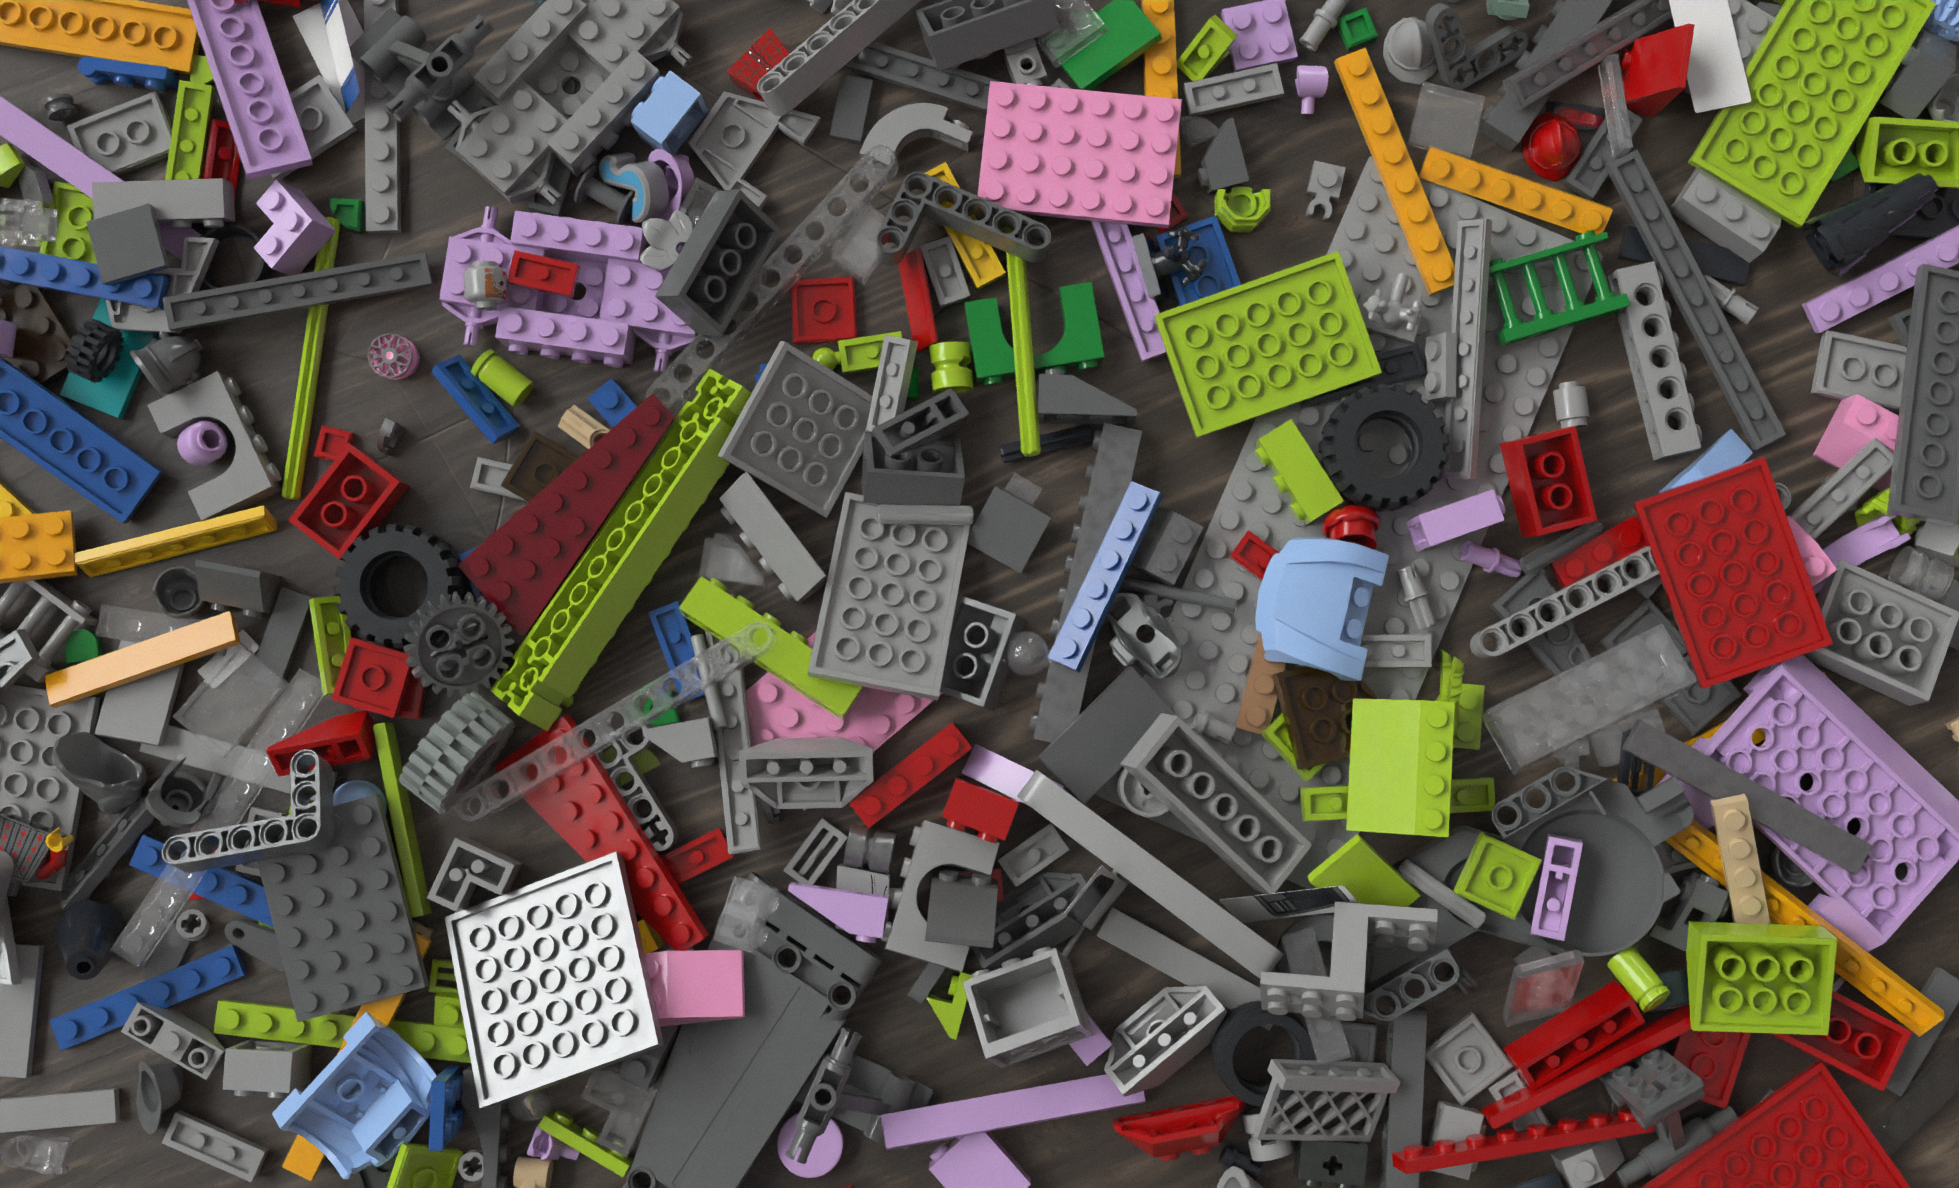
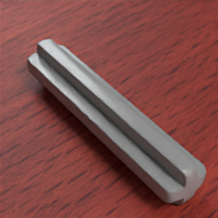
M881 504L878 506L877 519L881 524L971 525L973 522V508L971 506Z
M1405 859L1397 869L1411 884L1474 928L1478 929L1485 921L1486 914L1454 893L1453 890L1410 860Z

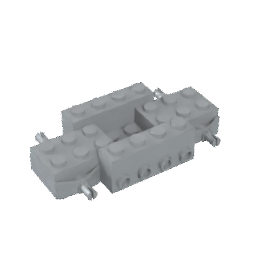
M546 0L474 76L481 91L496 105L474 113L468 112L457 100L452 102L453 106L450 105L447 110L462 125L455 151L462 160L511 204L520 202L537 193L538 195L542 194L553 206L558 203L556 199L560 201L563 195L557 192L548 181L555 159L567 167L576 177L582 171L585 173L589 167L596 164V157L603 149L609 150L619 138L618 133L625 126H632L630 121L634 108L641 101L645 102L652 94V86L661 76L659 70L651 63L666 55L668 57L672 55L683 67L688 65L687 62H691L693 57L681 48L678 43L685 22L680 6L673 0H590L587 8V5L581 0ZM571 78L581 83V88L576 94H567L563 90L564 84Z

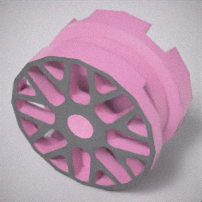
M392 333L383 334L374 339L369 347L367 356L373 371L391 380L407 379L414 374L420 359L418 349L412 341Z

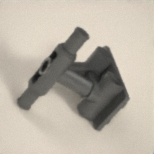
M390 8L350 46L352 58L395 97L385 107L392 115L396 114L395 118L402 121L411 112L436 136L444 141L461 125V122L447 110L450 105L453 106L452 102L457 100L458 103L471 113L482 97L486 99V95L474 84L473 77L463 66L474 57V48L492 33L494 29L488 21L483 23L485 20L483 16L477 15L460 34H452L436 49L426 40L425 33L415 21L406 15L401 17L394 9Z
M842 1027L836 1044L830 1045L826 1055L796 1099L803 1106L796 1119L798 1130L789 1150L786 1152V1156L794 1160L799 1147H801L802 1150L796 1162L806 1164L817 1136L824 1134L831 1117L864 1131L863 1134L866 1137L885 1145L880 1116L927 1107L933 1094V1089L855 1054L854 1052L862 1035L854 1031L849 1044H846L851 1029ZM907 1146V1147H901V1148L904 1149V1150H907V1149L909 1148V1146Z
M1660 1046L1598 1077L1618 1107L1627 1104L1639 1125L1644 1130L1654 1126V1130L1659 1137L1656 1141L1640 1149L1638 1157L1614 1171L1624 1188H1628L1649 1174L1651 1176H1658L1738 1118L1733 1109L1727 1105L1726 1109L1722 1108L1705 1119L1696 1117L1682 1125L1679 1111L1705 1097L1702 1089L1704 1083L1700 1077Z

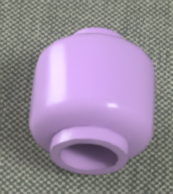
M199 421L185 428L180 433L177 441L181 457L189 464L195 466H205L220 459L226 452L228 445L223 429L210 421Z

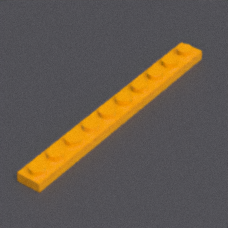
M1693 819L1686 829L1665 840L1674 849L1727 888L1716 835ZM1761 871L1769 918L1772 924L1825 927L1837 938L1834 971L1919 1037L1944 1019V1010Z

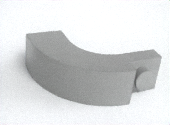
M932 103L906 105L885 115L871 129L860 151L861 162L891 173L901 150L908 143L920 138H934L968 152L973 142V131L969 130L968 125L958 120L948 122L949 110L947 107Z

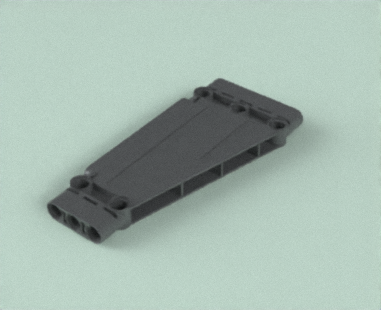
M751 871L728 908L721 912L708 950L744 951L745 1018L681 1025L632 1167L622 1188H739L826 1055L830 1045L833 1044L841 1032L842 1027H844L848 1020L846 1017L853 1006L859 1001L861 994L878 970L883 959L842 930L835 929L832 923L761 875ZM733 912H738L743 918V925L739 930L734 929L730 924V916ZM787 948L792 949L797 955V961L794 966L787 965L783 960V953ZM840 985L848 987L851 991V999L848 1003L841 1002L836 996L837 988ZM640 1172H646L650 1176V1187H645L640 1183Z

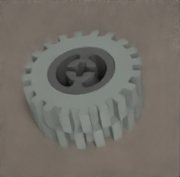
M471 692L470 695L466 694L461 701L458 700L453 704L450 711L447 710L441 716V720L437 724L435 723L430 728L429 734L419 742V747L412 752L408 758L410 761L402 769L403 773L399 778L401 780L400 784L439 814L447 812L450 807L453 808L458 803L460 798L463 799L468 794L471 787L474 788L479 782L480 777L489 770L492 762L499 757L501 749L508 743L507 739L514 731L512 730L515 727L514 721L475 692Z

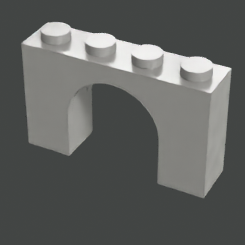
M218 371L147 405L160 434L170 438L179 436L185 428L199 421L223 422L234 436L236 452L230 467L217 478L188 491L201 521L238 512L282 491L278 482L281 480V475L277 467L273 463H269L265 454L268 451L267 445L261 435H256L251 425L254 423V418L248 407L243 406L238 397L241 394V390L233 377L229 378Z
M924 820L921 827H914L909 845L915 846L911 859L905 857L900 877H904L905 881L902 891L895 890L890 908L896 911L892 923L886 921L881 941L886 942L884 947L886 950L962 972L970 946L925 941L927 921L922 917L918 909L917 889L927 872L941 866H953L973 873L991 875L1000 843L994 844L975 835Z

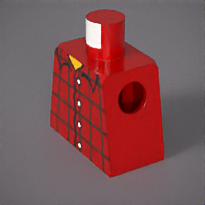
M769 28L727 72L730 80L736 86L759 101L765 102L757 90L758 81L790 53ZM804 100L800 104H798L794 109L798 108L804 102Z

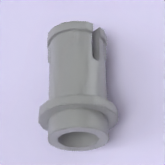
M1205 711V713L1198 712L1196 714L1191 729L1199 735H1206L1228 745L1234 734L1235 726L1209 716V712Z

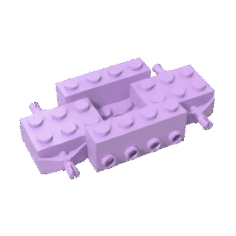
M486 206L481 227L453 237L449 236L439 300L442 301L443 307L465 322L466 333L463 343L465 346L477 347L479 329L483 330L484 326L497 324L495 338L506 347H509L508 351L511 353L528 355V350L538 351L540 356L550 359H559L560 355L572 356V361L590 364L591 359L603 360V365L622 368L623 363H633L636 337H638L655 349L656 360L653 371L657 373L661 371V373L666 374L669 355L672 356L674 352L700 345L701 335H698L655 297L672 266L666 270H656L640 261V255L650 246L643 234L642 228L515 211L511 240L500 234L496 228L499 209ZM680 245L678 247L677 252L679 254L683 249L684 245ZM514 250L578 264L580 271L576 285H584L586 294L580 300H573L569 297L515 286L507 282L508 297L504 302L496 304V310H477L476 304L468 302L464 297V272L472 267V262L494 261L498 263V267L506 271L508 279Z

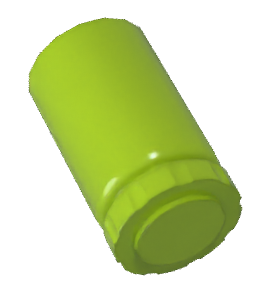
M492 349L485 351L476 360L471 370L472 375L476 378L479 377L480 381L514 408L519 406L528 397L534 387V383L501 356L497 355Z
M1634 946L1620 951L1607 964V967L1635 1002L1640 1003L1639 1007L1644 1012L1662 1004L1671 993L1667 986H1663V981Z

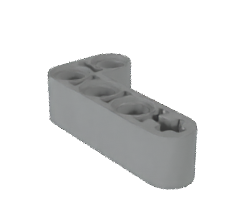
M632 721L600 740L594 746L593 752L655 850L663 851L676 844L678 830L633 759L634 756L647 749L652 742L644 738L641 744H633L630 739L631 730L637 726L642 729L652 727L645 722ZM609 744L613 745L617 750V757L611 763L603 758V749ZM626 771L634 777V785L630 790L623 789L620 785V777ZM642 799L648 800L651 803L652 811L648 817H642L637 812V804ZM659 816L661 821L655 822V825L660 831L665 829L668 831V835L665 837L667 843L665 844L664 841L657 842L655 840V837L658 835L657 829L654 825L647 828L645 823L651 822Z

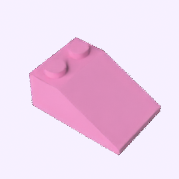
M662 951L644 954L660 1027L745 1018L744 951Z

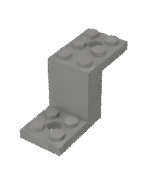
M1335 902L1330 977L1261 971L1262 1010H1268L1269 1013L1274 1015H1285L1288 1012L1302 1013L1303 1016L1309 1018H1319L1322 1015L1336 1016L1337 1019L1343 1021H1353L1356 1018L1363 1019L1367 944H1374V946L1382 949H1389L1394 946L1408 947L1413 951L1434 949L1438 909Z

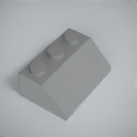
M1702 168L1694 170L1669 208L1670 213L1719 246L1730 249L1749 263L1765 251L1781 224L1780 216Z

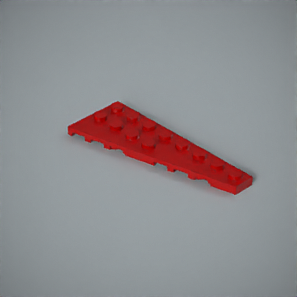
M570 714L561 717L552 724L548 731H542L494 767L503 779L587 863L614 852L621 853L624 859L635 911L675 951H687L709 936Z

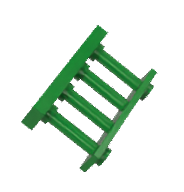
M1589 231L1576 236V241L1506 262H1503V258L1490 261L1489 278L1492 279L1505 320V324H1503L1504 329L1495 335L1499 348L1619 313L1630 306L1627 293L1615 296L1614 292H1610L1596 246L1601 245L1609 238L1607 232L1595 235V231ZM1582 250L1597 293V297H1595L1596 302L1584 305V302L1579 300L1565 255ZM1548 260H1553L1567 304L1564 307L1565 311L1554 314L1553 310L1548 308L1535 268V264ZM1521 268L1536 312L1534 320L1523 323L1522 319L1517 317L1504 273Z

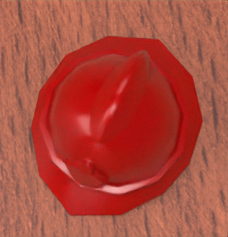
M1546 112L1533 120L1522 137V153L1527 165L1538 176L1556 182L1570 173L1580 157L1581 141L1578 130L1564 116Z

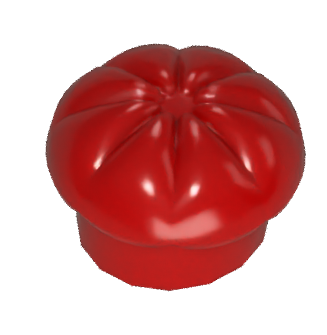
M1347 505L1333 510L1323 521L1322 532L1329 539L1351 542L1375 550L1377 547L1376 531L1380 528L1381 520L1378 514L1367 506Z

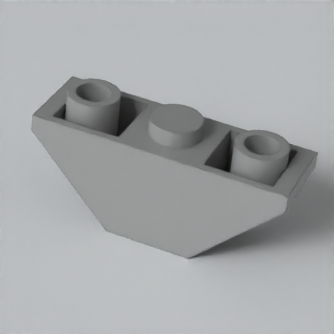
M137 1002L121 1030L125 1035L205 1080L210 1078L225 1052L224 1047L206 1027L181 1013L143 1002Z

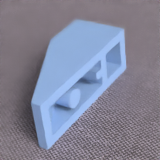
M1730 429L1662 488L1659 493L1743 464L1753 452Z

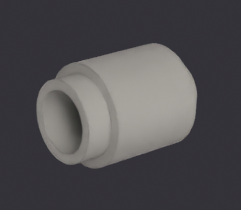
M1578 381L1560 383L1559 389L1553 391L1557 422H1560L1561 428L1588 426L1587 418L1590 417L1586 386H1579Z

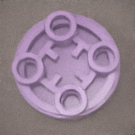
M799 1112L787 1119L779 1132L777 1140L779 1157L784 1166L795 1175L805 1178L822 1176L831 1171L841 1157L844 1145L843 1132L835 1119L831 1117L824 1134L817 1136L806 1164L796 1162L802 1148L799 1147L794 1160L787 1157L786 1152L789 1150L798 1130L796 1119Z

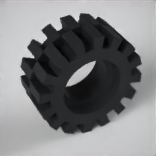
M91 319L90 322L86 321L84 323V328L80 326L77 329V336L73 335L71 338L73 343L67 347L66 351L70 353L65 355V360L68 361L65 365L68 371L96 383V381L101 382L103 377L107 378L109 370L113 371L116 367L114 363L119 361L121 357L118 354L123 351L124 346L121 344L124 342V338L122 337L123 333L118 329L99 320Z

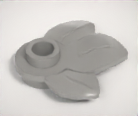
M675 210L669 222L659 218L645 220L642 223V230L650 246L640 255V261L656 270H666L673 266L679 256L677 252L678 247L686 244L694 230L690 218L686 214Z

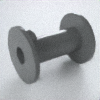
M592 165L579 181L574 201L581 204L587 197H590L618 213L616 224L625 225L632 216L635 191L631 190L626 196L597 180L599 168Z

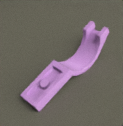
M1884 514L1841 536L1822 550L1834 565L1841 559L1858 566L1882 552L1901 545L1911 539L1908 533L1900 535L1891 519L1895 518L1896 514L1889 517ZM1828 577L1812 587L1815 594L1821 591Z

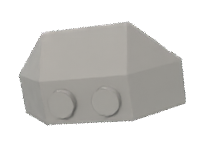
M842 737L775 738L739 752L741 785L750 789L775 809L843 808L874 781L873 748Z
M1206 985L1197 987H1165L1114 1030L1108 1062H1106L1104 1071L1125 1097L1160 1086L1211 1043L1227 1011Z

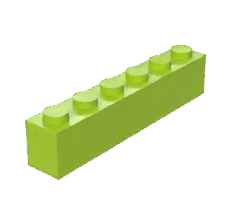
M701 576L680 605L681 615L843 721L865 687L808 676L812 648L807 646L808 640L795 631H792L791 634L780 628L781 622L770 614L765 613L764 616H761L752 610L754 605L740 595L734 598L726 593L727 587L715 578H711L708 581Z

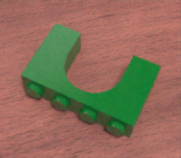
M1092 282L1062 286L1059 289V299L1064 322V335L1058 345L1051 351L1041 355H1033L1035 374L1044 373L1049 369H1060L1067 373L1066 369L1079 367V371H1089L1097 369L1098 364L1103 363L1104 360ZM996 297L965 302V313L977 383L984 382L985 387L1003 384V379L1016 377L1014 349L1008 344L1002 333Z

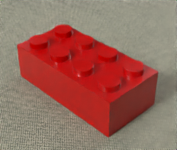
M1832 991L1828 1035L1767 1034L1867 1086L1884 1091L1912 1032Z

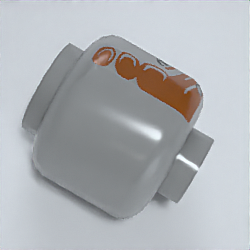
M494 261L472 262V267L464 272L465 299L470 303L476 304L477 310H496V304L504 302L508 297L506 271L498 267V263Z

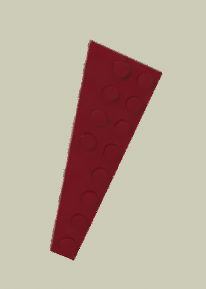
M654 393L647 397L457 565L491 603H495L498 608L497 610L503 612L506 620L521 637H524L530 631V628L544 611L554 593L564 582L565 577L576 561L581 557L599 531L613 507L623 496L624 491L633 478L636 477L648 456L675 420L674 415Z

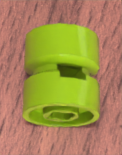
M953 341L929 346L930 364L936 368L931 373L933 393L940 394L950 388L955 393L973 390L972 370L967 368V365L971 363L970 343Z

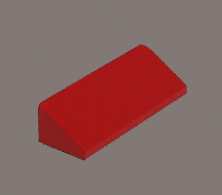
M212 119L210 121L202 179L223 178L233 183L235 205L241 159L229 123Z
M915 249L905 255L904 259L899 263L912 339L913 341H918L916 352L929 350V346L937 344L939 341L922 250Z

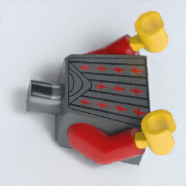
M13 813L0 814V850L8 853L14 863L7 895L17 896L22 882H41L66 866L68 845L73 842L74 837L71 834L68 835L60 832L61 828L59 827L53 829Z

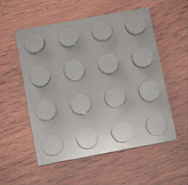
M780 341L718 456L827 518L863 452L865 432L873 433L866 430L873 396L787 342Z

